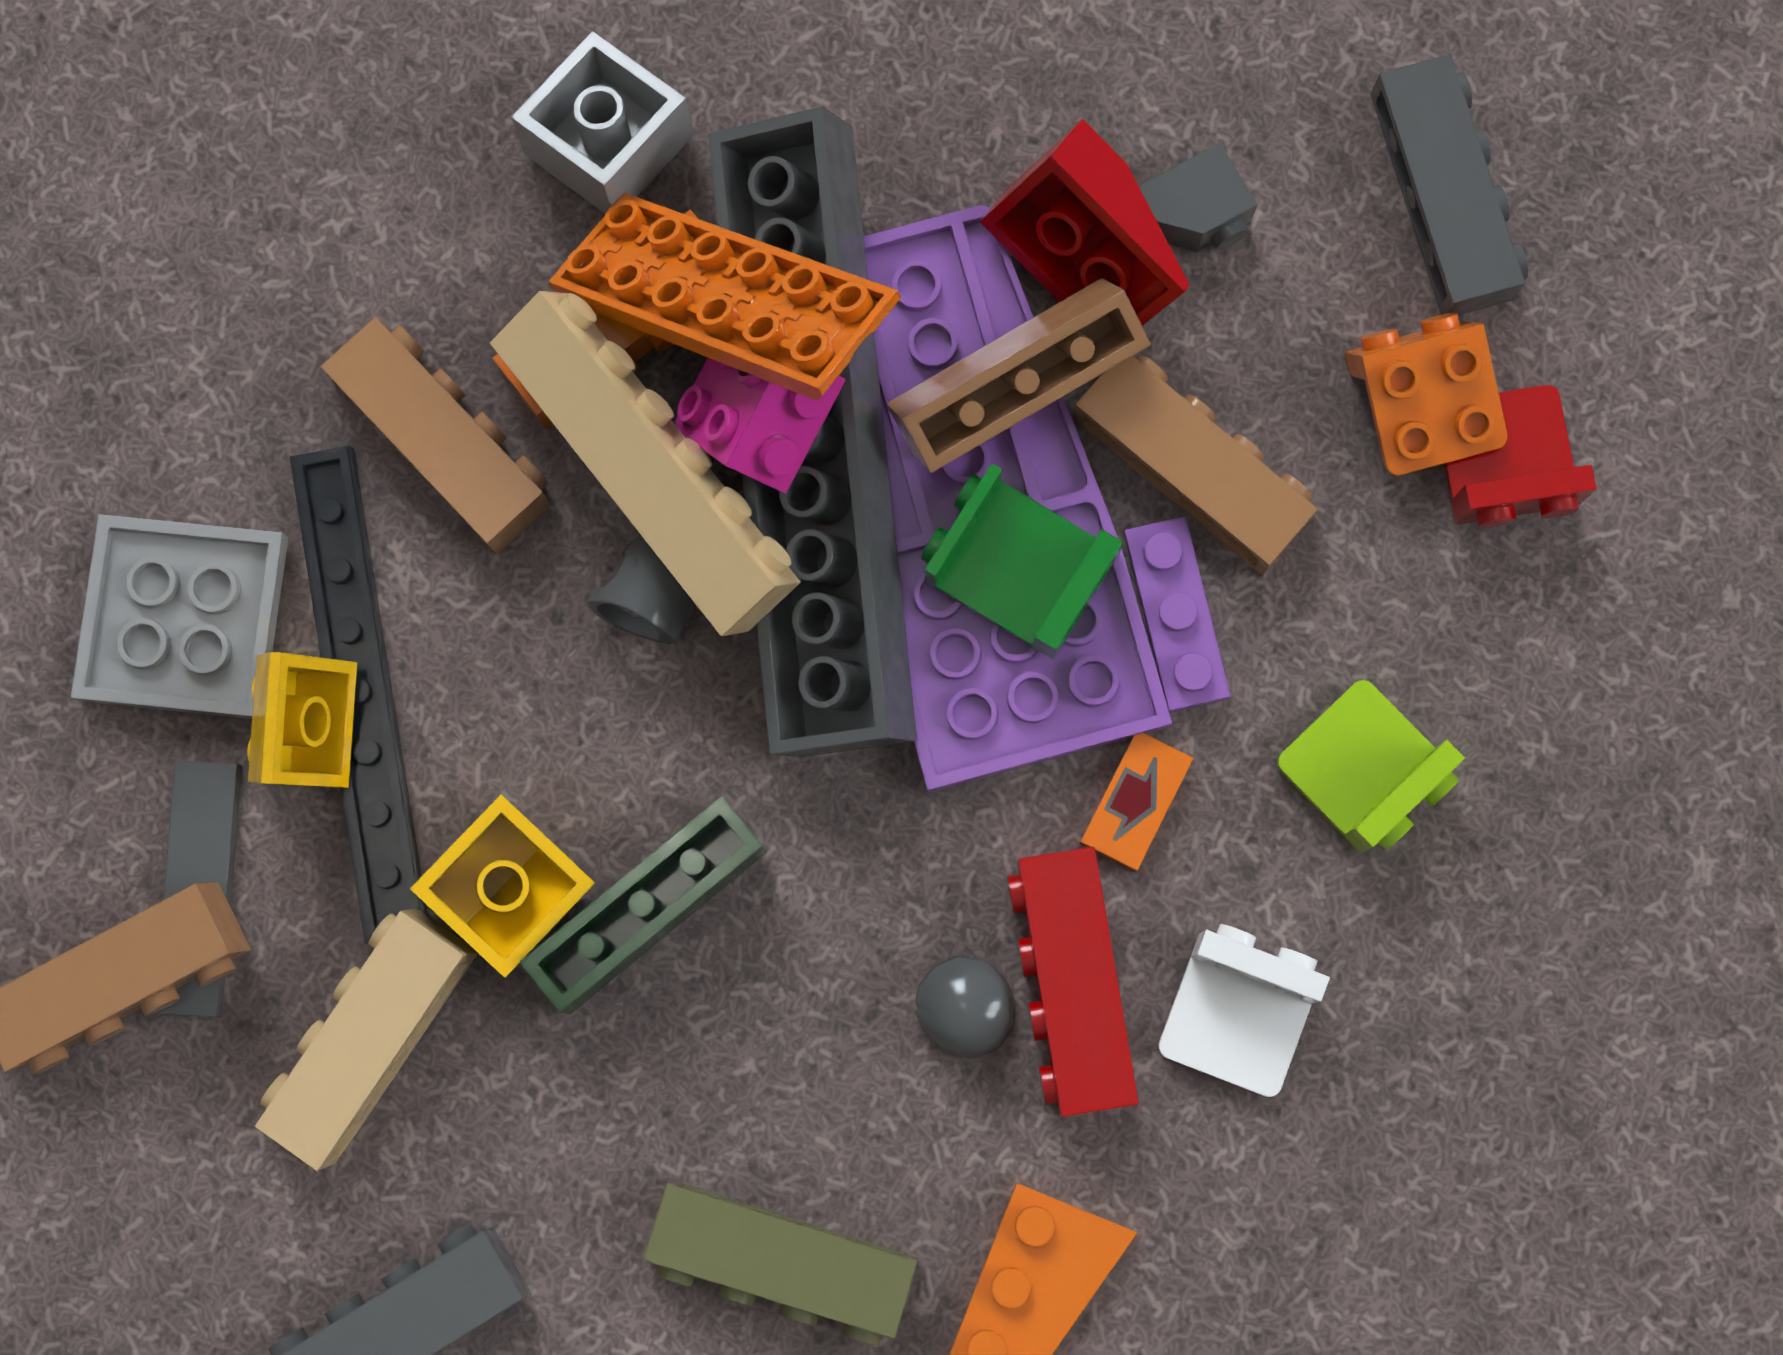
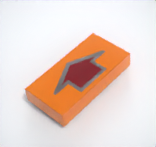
M1145 733L1134 735L1079 844L1085 847L1095 846L1097 853L1137 872L1194 758Z

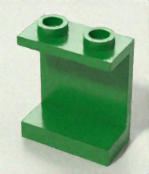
M991 463L983 478L972 474L963 486L954 503V506L960 509L961 512L950 530L947 531L940 526L926 545L920 558L928 563L924 569L925 582L1054 660L1119 556L1123 541L1103 529L1100 530L1097 537L1092 536L1002 481L1003 469Z

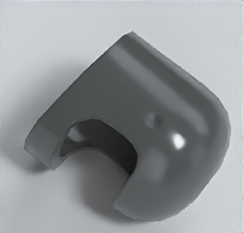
M642 536L637 537L623 550L622 557L624 561L616 576L606 586L595 588L587 602L588 607L598 617L617 628L656 642L676 644L697 605ZM620 607L628 609L643 618L634 617Z

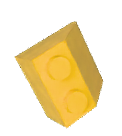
M268 652L257 655L255 677L252 682L253 713L251 739L247 749L249 761L248 782L349 788L357 662L282 652Z
M500 795L423 874L410 890L506 978L595 882L503 795Z

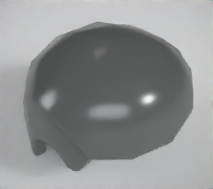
M954 956L932 966L920 982L915 999L917 1005L915 1013L926 1034L943 1052L957 1057L980 1058L999 1049L1013 1030L1016 1001L1009 984L1003 975L983 959Z

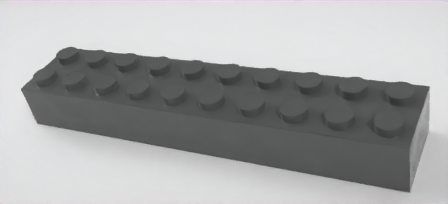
M821 106L708 133L717 226L868 279L853 130L850 124ZM874 332L864 339L855 351L851 361L839 374L846 381L786 494L742 474L744 499L752 511V515L749 518L764 536L771 537L785 549L791 559L789 568L801 582L757 623L770 755L808 757L917 741Z

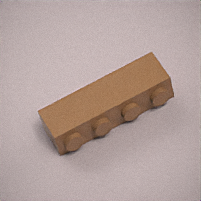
M1101 278L886 403V406L914 457L932 473L1150 346L1151 343L1124 289Z
M377 317L373 318L320 367L498 555L551 506V503L541 491L549 482L524 455L514 462L499 447L507 438L482 411L475 418H472L460 406L458 402L466 395L441 368L431 375L417 359L424 353V350L403 327L398 325L390 332Z
M1140 355L1136 359L1134 356H1131L1104 372L1075 404L1073 420L1263 576L1311 521L1318 510L1310 502L1312 499L1310 491L1293 476L1283 474L1279 477L1261 461L1264 459V455L1246 437L1240 434H1235L1231 437L1214 423L1216 419L1215 414L1200 399L1191 394H1188L1185 398L1166 384L1168 380L1166 373L1150 358Z
M219 882L195 883L1 986L0 1064L4 1072L30 1067L32 1074L36 1075L49 1070L70 1058L66 1050L67 1047L84 1038L89 1046L94 1045L124 1030L125 1027L121 1019L141 1009L144 1016H148L176 1003L181 999L176 989L197 979L200 987L234 972L236 968L232 960L251 951V948Z

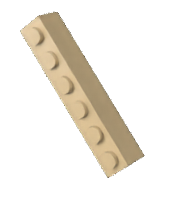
M539 291L490 342L491 346L719 635L722 637L748 632L801 583L789 568L791 565L789 555L777 541L771 537L764 536L749 518L752 515V511L745 499L732 488L724 487L710 469L713 463L708 453L700 448V445L694 440L685 438L671 419L674 414L669 404L656 392L646 389L632 372L635 369L632 358L618 344L605 338L594 324L597 317L592 308L582 298L573 293Z

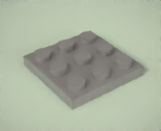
M98 514L70 698L80 702L252 719V682L256 671V657L259 654L273 651L289 537L282 532Z

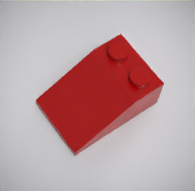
M1083 118L1018 177L980 220V223L1059 302L1103 278L1124 289L1143 326L1181 296L1190 286L1127 163Z

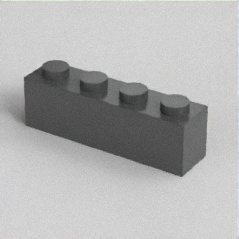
M1451 54L1379 73L1370 95L1440 314L1457 313L1459 316L1513 301L1525 285L1524 279L1528 277L1527 259L1522 246L1519 243H1512L1506 222L1509 220L1507 197L1501 186L1493 185L1487 167L1491 161L1490 146L1485 132L1482 129L1475 130L1469 111L1472 107V92L1466 75L1463 72H1456Z
M472 1224L437 1244L443 1255L423 1268L419 1266L416 1259L407 1262L381 1279L387 1289L365 1303L360 1293L325 1313L330 1323L326 1328L311 1337H308L304 1328H301L268 1348L271 1355H435L527 1298L532 1293L494 1227L485 1229L477 1234Z

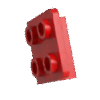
M1542 385L1499 392L1508 435L1505 445L1496 450L1444 463L1455 525L1478 522L1479 528H1491L1515 522L1517 515L1540 512L1541 518H1555L1579 511V505L1597 488L1592 465L1574 467L1558 390L1551 385Z

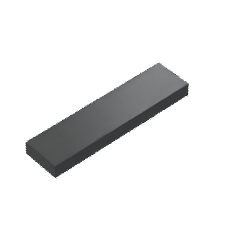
M174 762L163 900L195 883L219 882L231 907L242 776L241 765L235 763ZM225 977L200 987L197 979L176 989L181 998L179 1001L154 1014L222 1017Z

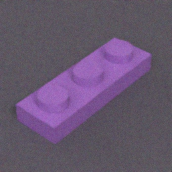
M1186 516L1125 530L1123 535L1155 665L1169 713L1229 700L1231 696Z

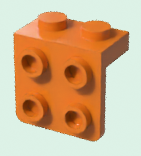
M1448 313L1420 321L1422 331L1399 337L1398 329H1388L1362 336L1360 338L1362 347L1344 352L1350 375L1365 380L1383 464L1389 473L1403 475L1496 450L1505 445L1508 435L1484 324L1465 320L1459 321L1457 313Z

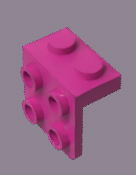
M707 357L694 385L683 394L679 402L675 425L686 438L697 442L700 448L725 466L786 494L846 379L839 375L819 400H813Z

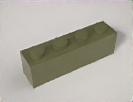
M675 1181L666 1184L643 1258L644 1261L658 1265L655 1275L662 1279L685 1286H692L695 1277L720 1284L717 1295L725 1299L754 1306L756 1298L759 1296L781 1303L782 1306L779 1314L786 1318L814 1326L817 1325L819 1316L844 1323L843 1335L872 1345H879L882 1336L895 1339L918 1263V1257Z

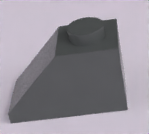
M1221 143L1139 186L1168 244L1196 252L1212 244L1215 245L1217 250H1222L1241 240L1248 234L1249 229L1247 225L1251 224L1257 208V203Z

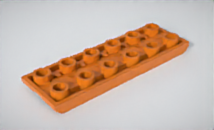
M624 193L608 209L601 221L577 249L568 256L564 264L548 281L556 292L573 293L582 298L595 313L813 400H819L851 361L859 345L877 329L901 299L896 289Z

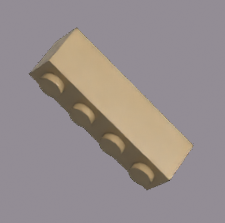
M419 909L402 910L397 916L390 913L381 921L369 940L368 944L374 950L363 967L359 969L355 966L343 977L332 996L333 999L338 1001L336 1007L325 1023L322 1020H318L308 1029L296 1049L302 1057L288 1076L285 1073L279 1075L261 1099L260 1105L266 1108V1110L254 1127L316 1171L337 1162L478 954L470 945Z

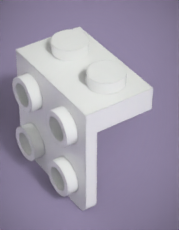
M1220 924L1217 933L1205 930L1199 933L1160 1037L1158 1049L1161 1055L1167 1059L1262 1096L1272 1097L1277 1095L1282 1088L1311 1005L1322 1001L1330 977L1315 972L1318 961L1307 955L1281 947L1276 957L1253 948L1256 941L1255 936L1234 927Z

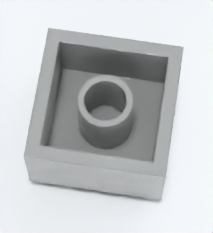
M593 31L511 116L523 154L604 214L624 193L637 197L694 136L686 98Z

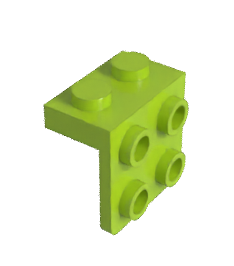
M1359 680L1279 755L1277 767L1362 854L1373 848L1377 843L1387 851L1414 825L1406 815L1423 799L1431 806L1442 799L1460 781L1452 771L1465 757L1448 740L1434 747L1372 683L1366 680Z

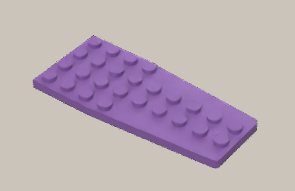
M982 205L864 236L868 280L896 289L901 296V299L874 331L917 734V741L914 742L928 793L1132 738L1134 735L1141 733L1146 734L1165 729L1172 725L1122 548L1116 561L1054 660L925 582L924 569L928 563L920 558L926 545L940 526L947 531L950 530L961 512L960 509L954 506V503L963 486L972 474L983 478L991 463L1003 469L1002 481L1092 536L1097 537L1100 530L1103 529L1118 538L1064 396L932 473L914 457L886 406V403L1033 318L1008 250L980 223V220L990 210V208Z

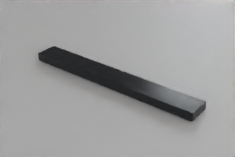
M351 445L290 456L320 657L357 662L349 788L341 787L364 943L368 944L375 929L390 913L397 916L400 911L419 909L427 916L428 913L426 904L410 890L422 875L355 452Z

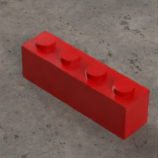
M1095 846L1019 858L1017 861L1018 874L1007 876L1013 914L1025 912L1029 937L1017 940L1023 976H1036L1040 1001L1029 1002L1028 1008L1034 1041L1046 1039L1050 1065L1039 1067L1045 1106L1057 1104L1059 1116L1064 1117L1139 1105Z

